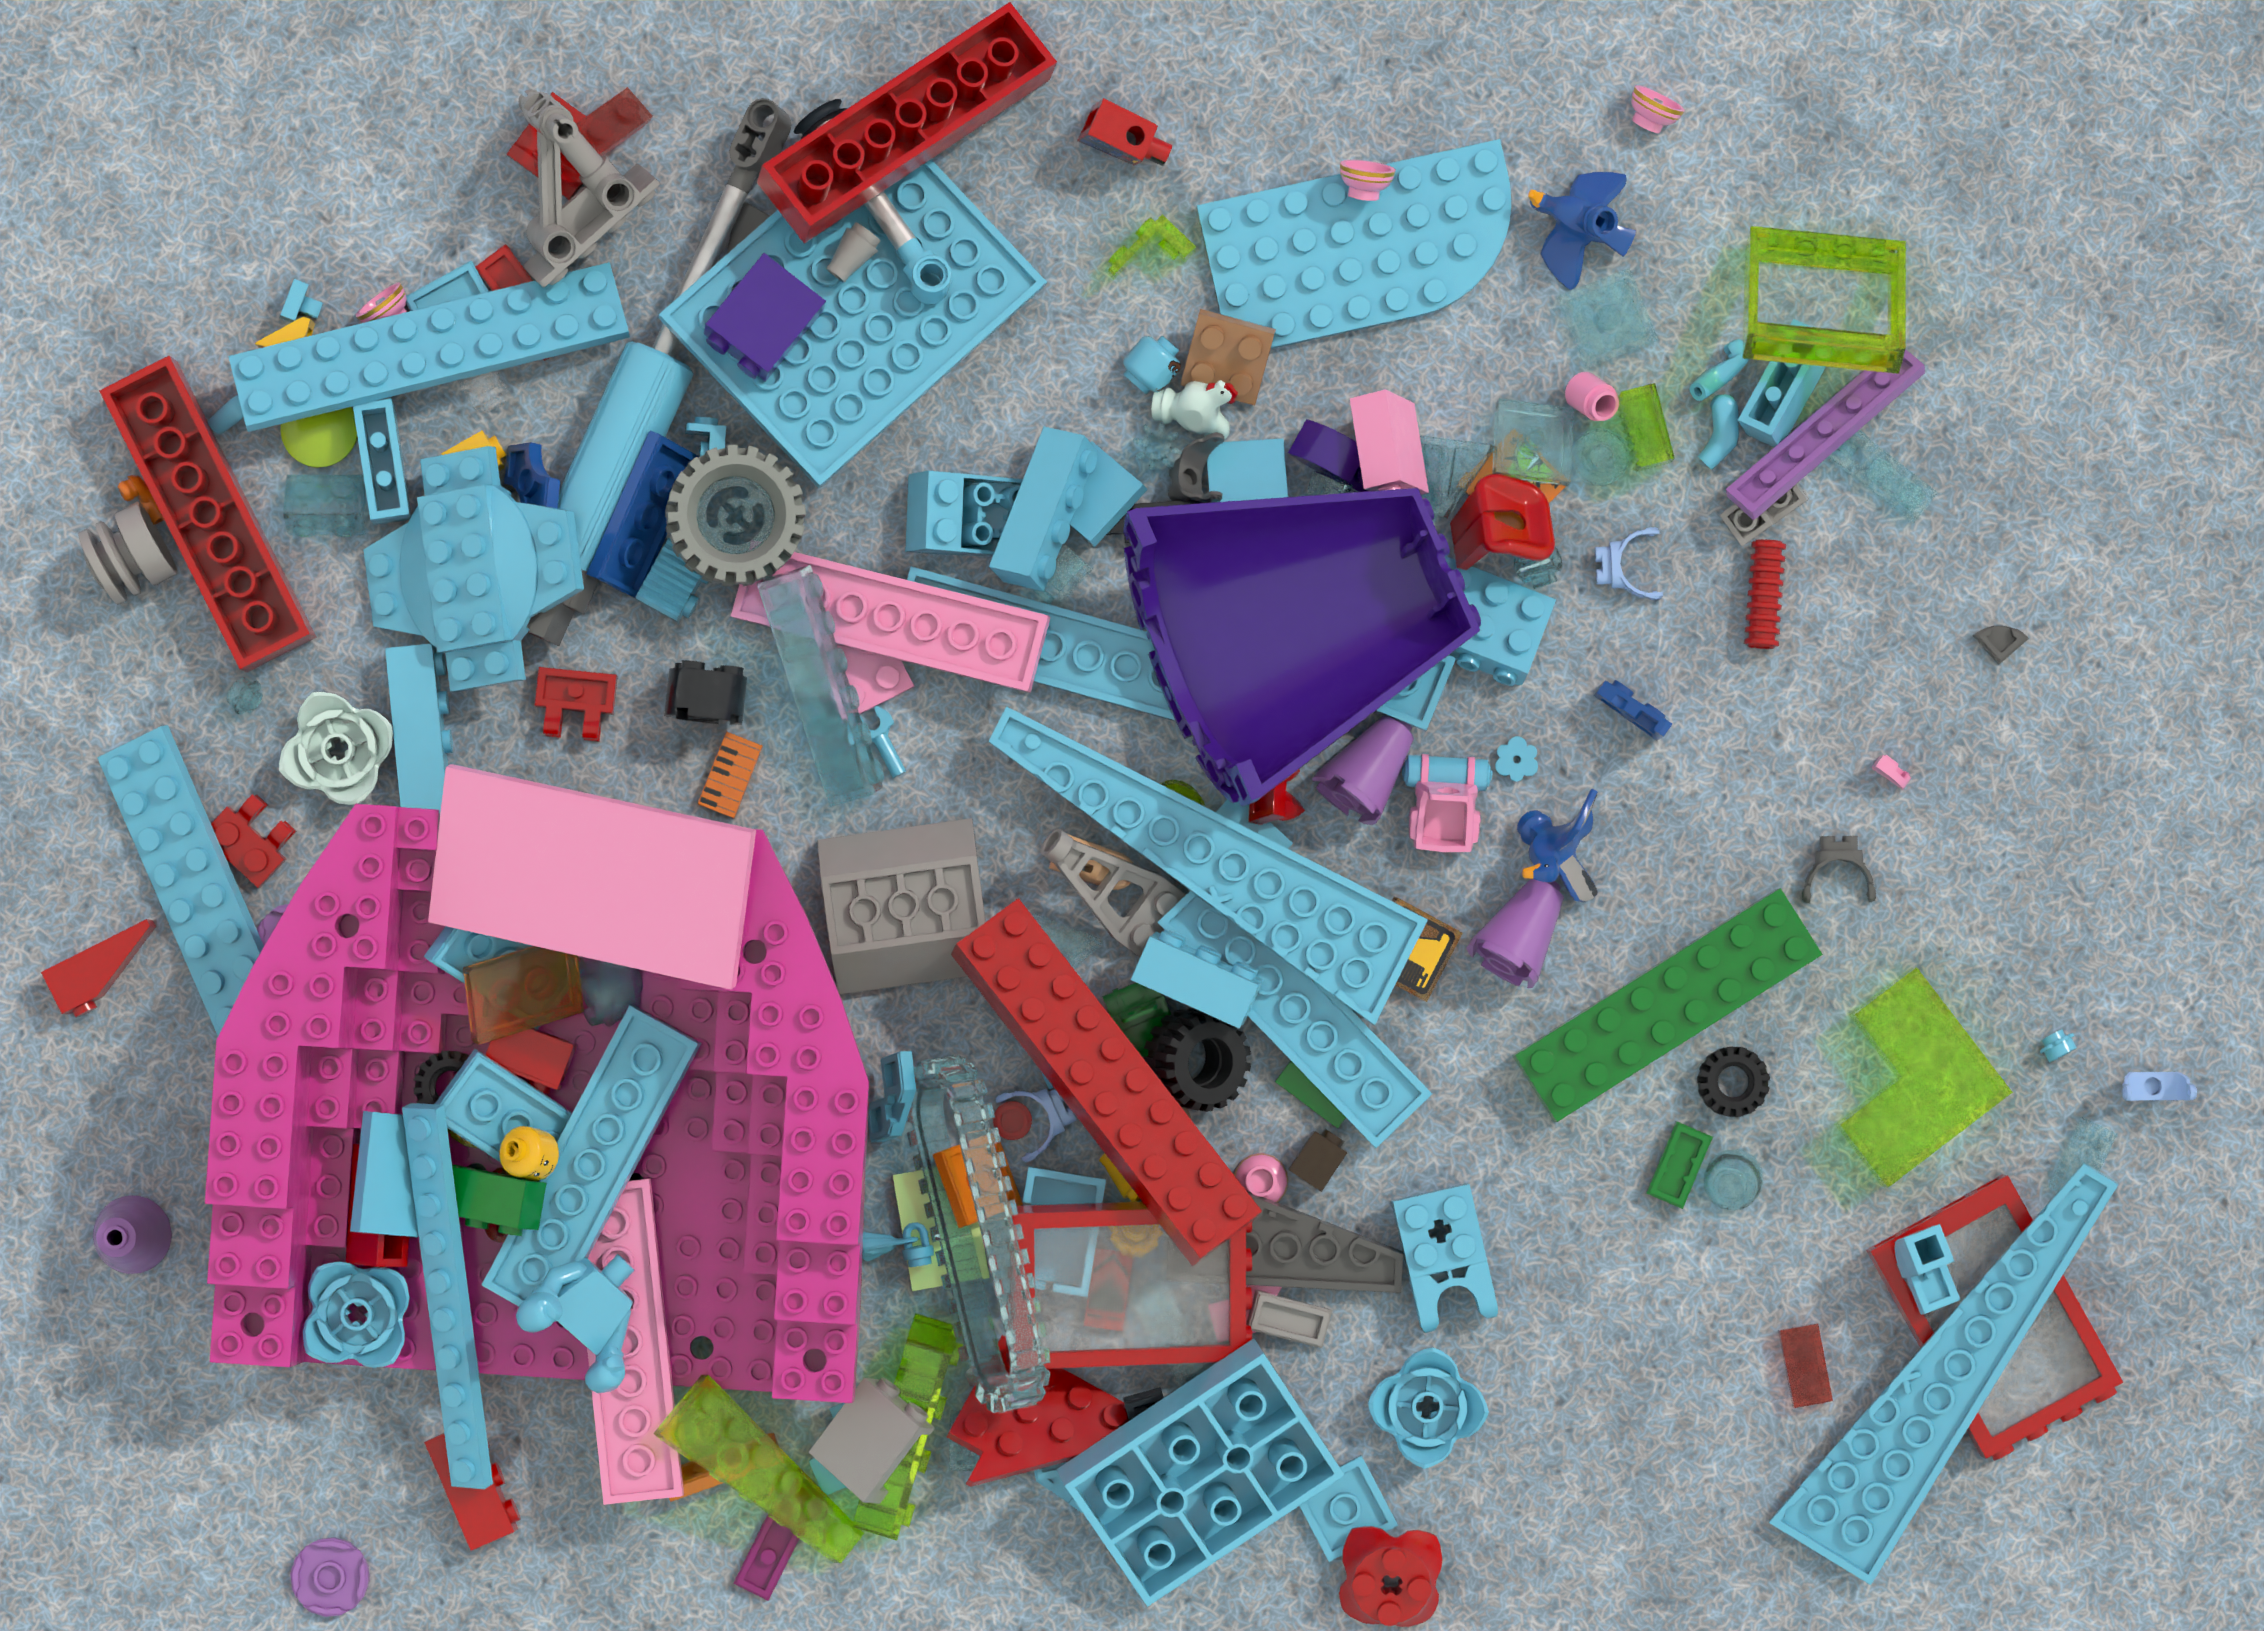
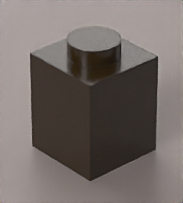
M1324 1129L1321 1135L1313 1131L1288 1170L1322 1192L1347 1154L1346 1151L1341 1149L1345 1141L1327 1129Z

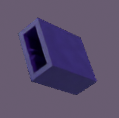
M763 253L705 324L704 335L707 336L706 342L718 353L724 355L728 352L739 361L737 366L746 375L753 379H756L758 376L766 382L823 312L826 300L767 254Z

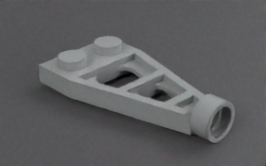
M1056 829L1050 833L1040 850L1044 857L1056 865L1109 935L1139 958L1149 937L1155 932L1161 934L1164 931L1158 924V921L1186 895L1158 873L1073 840L1072 837L1061 829ZM1089 860H1094L1109 869L1108 874L1096 890H1092L1079 876V873ZM1120 880H1126L1139 885L1143 891L1125 917L1119 916L1114 911L1107 898Z

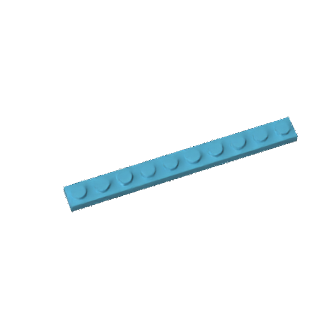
M410 1103L402 1107L451 1486L486 1489L493 1484L445 1106L440 1104Z

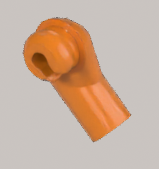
M130 475L127 476L128 480L118 484V490L125 501H131L138 497L140 503L149 514L153 525L164 520L145 481L141 477Z

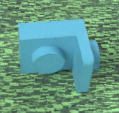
M695 417L694 423L686 424L685 434L708 436V442H700L699 457L710 449L716 447L717 450L725 448L726 426L718 425V419Z

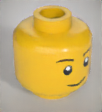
M519 1126L509 1131L501 1142L499 1151L500 1163L504 1170L514 1177L539 1181L547 1178L554 1171L559 1158L558 1144L555 1138L544 1130Z

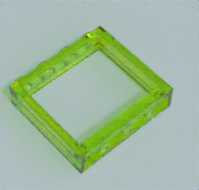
M1750 226L1745 249L1742 358L1899 374L1906 349V241ZM1759 262L1888 274L1887 334L1758 322Z

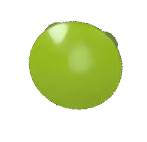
M352 407L283 423L280 428L282 442L288 453L298 462L312 468L328 467L340 462L351 452L358 441Z

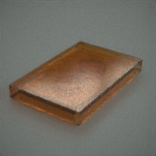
M532 946L463 967L471 1039L477 1045L584 1012L577 955Z

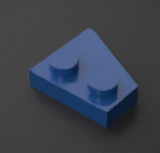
M1605 680L1595 692V697L1656 741L1664 737L1672 726V723L1665 719L1666 716L1649 703L1643 705L1632 698L1634 693L1617 680H1614L1612 684Z

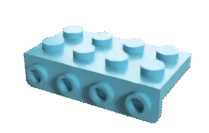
M1446 556L1445 559L1450 569H1458L1461 572L1465 582L1464 594L1469 605L1473 604L1476 607L1481 619L1480 631L1449 656L1456 658L1457 664L1461 668L1473 672L1481 670L1491 674L1497 682L1503 685H1523L1556 599L1473 566L1468 570L1459 569L1456 566V560Z

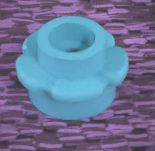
M2062 1029L2042 1039L2045 1047L2040 1050V1053L2045 1054L2049 1063L2070 1053L2077 1048L2072 1039L2075 1035L2073 1033L2065 1035Z

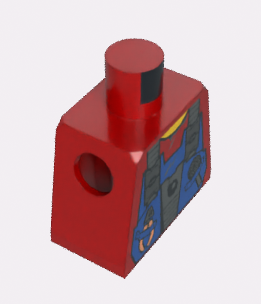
M1104 98L1092 106L1077 140L1134 166L1141 163L1144 158L1164 166L1173 146L1154 137L1158 125ZM1127 131L1135 136V145L1128 142L1126 138Z

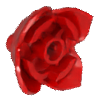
M1374 1526L1352 1528L1343 1547V1564L1347 1574L1346 1580L1341 1584L1339 1591L1343 1611L1351 1618L1373 1625L1383 1624L1385 1626L1410 1627L1430 1619L1439 1603L1436 1580L1442 1567V1553L1437 1535L1421 1530H1410L1399 1537H1393L1383 1529ZM1388 1575L1393 1579L1399 1576L1400 1579H1398L1396 1587L1384 1586L1383 1577Z

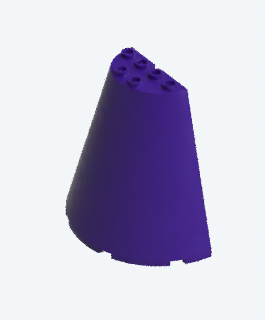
M1418 488L1144 507L1127 511L1123 533L1126 540L1129 539L1131 546L1124 548L1126 572L1140 631L1147 630L1146 636L1148 640L1151 639L1155 649L1148 654L1166 702L1184 739L1193 737L1192 743L1194 746H1197L1200 753L1195 759L1213 785L1230 802L1235 803L1239 801L1241 806H1245L1261 799L1480 631L1481 619L1478 610L1473 604L1469 605L1464 594L1465 582L1461 572L1458 569L1451 570L1446 562L1445 557L1450 554L1448 542L1442 533L1438 534L1432 521L1434 520L1432 506L1427 498L1422 499Z

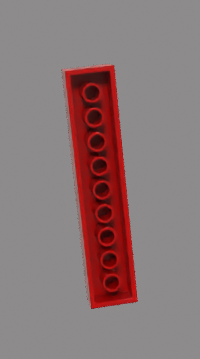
M1019 898L956 943L951 953L952 957L1192 1266L1196 1265L1255 1220L1262 1210Z

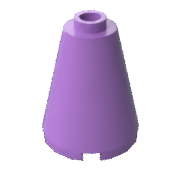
M1382 716L1316 772L1312 780L1313 782L1320 781L1316 787L1318 792L1347 816L1349 809L1362 815L1358 820L1359 822L1367 825L1376 824L1383 813L1414 740L1410 732L1412 729L1411 725L1388 716Z
M1530 879L1470 940L1466 947L1469 955L1473 958L1477 952L1484 958L1481 966L1501 979L1516 986H1520L1523 980L1528 981L1527 988H1533L1539 979L1564 900V896L1559 892L1561 886L1555 881L1547 883Z
M133 1195L117 1198L107 1204L99 1213L93 1229V1242L99 1257L110 1268L126 1274H138L155 1267L168 1252L172 1237L169 1218L164 1211L150 1199Z

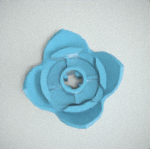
M340 1261L318 1266L313 1272L308 1285V1297L313 1305V1309L305 1321L303 1329V1342L306 1354L326 1363H338L346 1359H355L363 1366L372 1368L393 1364L398 1358L405 1340L403 1315L408 1308L410 1297L404 1276L387 1267L362 1269L353 1264ZM352 1303L357 1307L362 1305L366 1307L368 1313L365 1314L367 1321L364 1324L360 1320L352 1322L349 1319L348 1314L352 1312L349 1306Z
M1434 1347L1412 1354L1404 1362L1397 1374L1385 1378L1376 1386L1368 1401L1369 1411L1374 1422L1382 1430L1391 1433L1395 1437L1398 1449L1407 1460L1423 1469L1442 1462L1451 1453L1455 1441L1460 1438L1470 1437L1477 1432L1489 1414L1482 1393L1473 1384L1464 1381L1459 1376L1457 1365L1450 1356ZM1424 1396H1432V1402H1438L1437 1410L1430 1411L1429 1417L1421 1416L1422 1411L1416 1410L1417 1402H1423Z

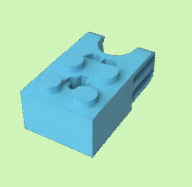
M1460 1184L1391 1200L1420 1327L1424 1333L1435 1331L1439 1324L1437 1312L1438 1299L1445 1289L1452 1286L1467 1288L1475 1299L1478 1312L1487 1319L1497 1317L1498 1305L1470 1184ZM1441 1220L1442 1225L1448 1224L1449 1232L1444 1234V1240L1437 1242L1435 1236L1430 1238L1428 1230L1434 1228V1221Z

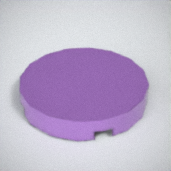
M336 1537L318 1539L305 1546L295 1558L290 1573L291 1587L299 1602L311 1613L324 1617L342 1615L355 1608L366 1595L370 1582L369 1565L362 1552L351 1542Z

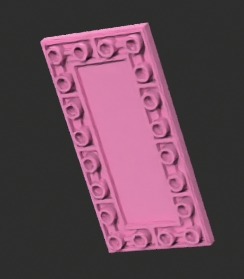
M450 764L445 769L428 922L732 990L736 987L756 830Z

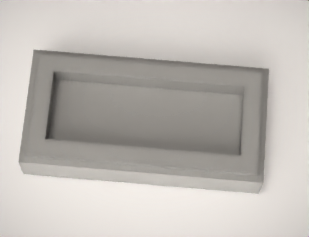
M1256 1290L1246 1325H1250L1252 1331L1322 1348L1332 1310Z

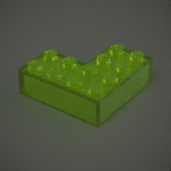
M1917 967L1908 969L1849 1014L1896 1078L1834 1125L1882 1187H1890L2013 1093Z

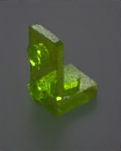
M1163 214L1156 221L1150 217L1136 231L1135 234L1139 239L1129 249L1125 245L1121 246L1108 260L1112 265L1108 270V275L1115 280L1156 236L1161 239L1157 244L1158 247L1173 261L1179 257L1183 262H1186L1196 252V246Z

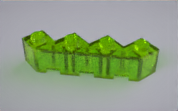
M915 1313L894 1384L900 1389L898 1396L907 1404L912 1402L922 1408L928 1414L926 1421L932 1425L933 1418L938 1420L942 1418L947 1402V1397L941 1396L942 1387L949 1365L957 1367L963 1344L956 1342L960 1326ZM923 1434L918 1438L883 1486L889 1492L880 1504L865 1503L859 1499L852 1525L853 1528L898 1540L901 1527H910L916 1507L915 1504L909 1503L917 1472L926 1473L932 1452L925 1449L928 1435Z

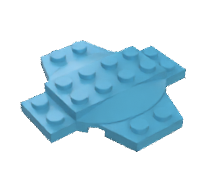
M485 446L420 459L425 496L417 497L418 506L409 522L363 549L373 626L424 636L437 648L438 653H445L450 692H460L526 680L521 640L530 630L526 626L531 617L540 612H547L584 590L574 511L516 502L511 497L512 493L500 485L496 447Z

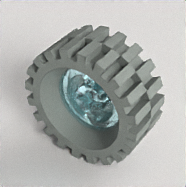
M738 444L727 445L726 448L719 450L716 447L706 451L701 457L694 458L688 463L683 472L681 471L669 494L665 517L667 520V537L672 541V549L676 556H680L686 563L684 566L692 573L693 571L697 572L707 582L712 583V581L722 583V586L733 587V585L743 584V586L752 585L761 579L765 580L782 568L790 559L803 535L806 508L805 504H802L801 496L803 493L800 485L795 484L792 479L793 473L787 466L783 468L776 462L778 458L770 453L764 455L758 452L759 448L748 446L747 449L738 448ZM735 489L746 493V499L730 498L725 502V505L733 512L738 508L742 510L741 521L747 528L753 521L752 507H759L761 509L763 517L762 528L753 540L739 545L723 541V535L739 536L744 532V529L736 522L731 526L726 522L729 514L722 506H720L716 514L717 526L710 527L708 525L706 517L708 503L715 495L722 491Z

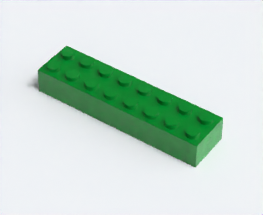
M1775 889L1512 1056L1552 1120L1558 1122L1823 954L1782 889Z

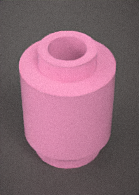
M1590 372L1578 373L1567 384L1565 390L1567 403L1593 421H1605L1612 418L1617 412L1619 399L1615 389Z

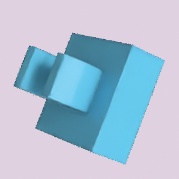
M294 279L280 318L294 322L300 312L317 319L323 303L306 297L305 294L309 284Z

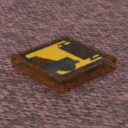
M1394 896L1392 902L1428 919L1395 986L1427 1002L1463 933Z

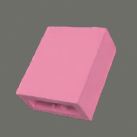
M1386 389L1350 398L1364 489L1367 491L1418 488L1421 495L1429 493L1415 403Z

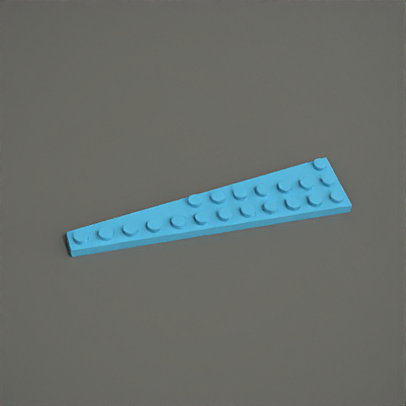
M1006 706L989 739L990 744L1371 1024H1376L1428 919Z
M2083 1162L1774 1514L1769 1523L1871 1585L2116 1190L2118 1182Z

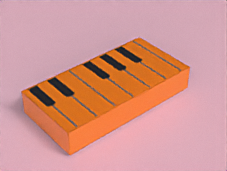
M726 731L698 805L735 819L763 746Z

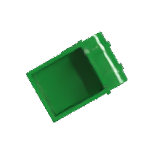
M1135 982L1119 990L1116 988L1112 990L1113 992L1102 996L1109 1014L1140 1055L1148 1057V1049H1144L1146 1040L1152 1041L1154 1037L1150 1033L1154 1026L1161 1027V1019L1166 1015H1171L1164 995Z

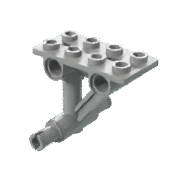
M529 89L524 91L528 96L524 97L521 94L518 102L525 120L537 130L540 215L533 218L527 226V239L537 253L523 265V268L544 288L548 284L554 285L567 274V267L577 258L583 259L592 253L597 246L596 241L607 231L612 233L620 228L626 221L625 215L635 206L641 207L649 202L656 193L654 189L660 183L639 164H636L625 175H622L606 156H600L578 131L570 111L548 93ZM560 152L579 172V179L585 185L563 206Z

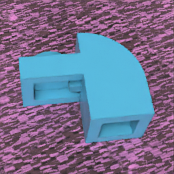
M1940 1224L1896 1240L1895 1256L1901 1277L1906 1278L1921 1315L1960 1300L1947 1264L1954 1262Z

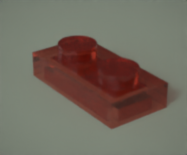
M627 87L580 120L576 125L578 131L597 153L603 156L650 122L653 115Z
M1818 1323L1778 1330L1792 1407L1799 1408L1833 1401Z

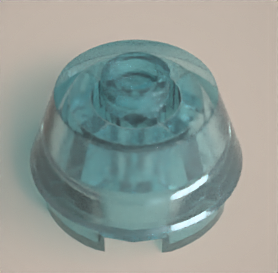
M579 956L580 962H575L577 991L582 990L584 1001L590 1007L584 1009L583 1013L591 1026L605 1024L607 1027H610L622 1020L629 1005L640 1007V992L643 985L638 969Z

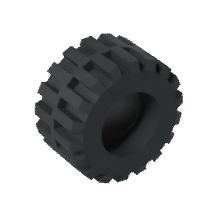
M1188 1009V1011L1177 1010L1174 1011V1016L1166 1015L1161 1019L1162 1026H1154L1150 1032L1154 1036L1152 1041L1146 1040L1144 1049H1148V1057H1143V1059L1178 1104L1183 1108L1208 1112L1213 1111L1214 1108L1221 1109L1227 1106L1226 1099L1235 1100L1239 1095L1237 1088L1245 1087L1247 1079L1243 1078L1245 1071L1250 1072L1251 1063L1246 1062V1056L1251 1055L1250 1046L1243 1044L1247 1039L1244 1032L1238 1031L1235 1026L1194 1009ZM1202 1041L1206 1055L1205 1063L1199 1075L1192 1079L1188 1068L1189 1056L1195 1045Z

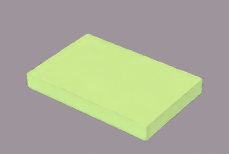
M937 1167L893 1175L902 1234L904 1228L909 1223L918 1222L923 1224L928 1231L929 1243L933 1245L934 1255L931 1256L932 1264L917 1267L908 1266L912 1291L990 1278L981 1223L978 1221L958 1228ZM916 1229L912 1230L911 1237L919 1238L918 1241L912 1243V1247L922 1245L920 1233Z

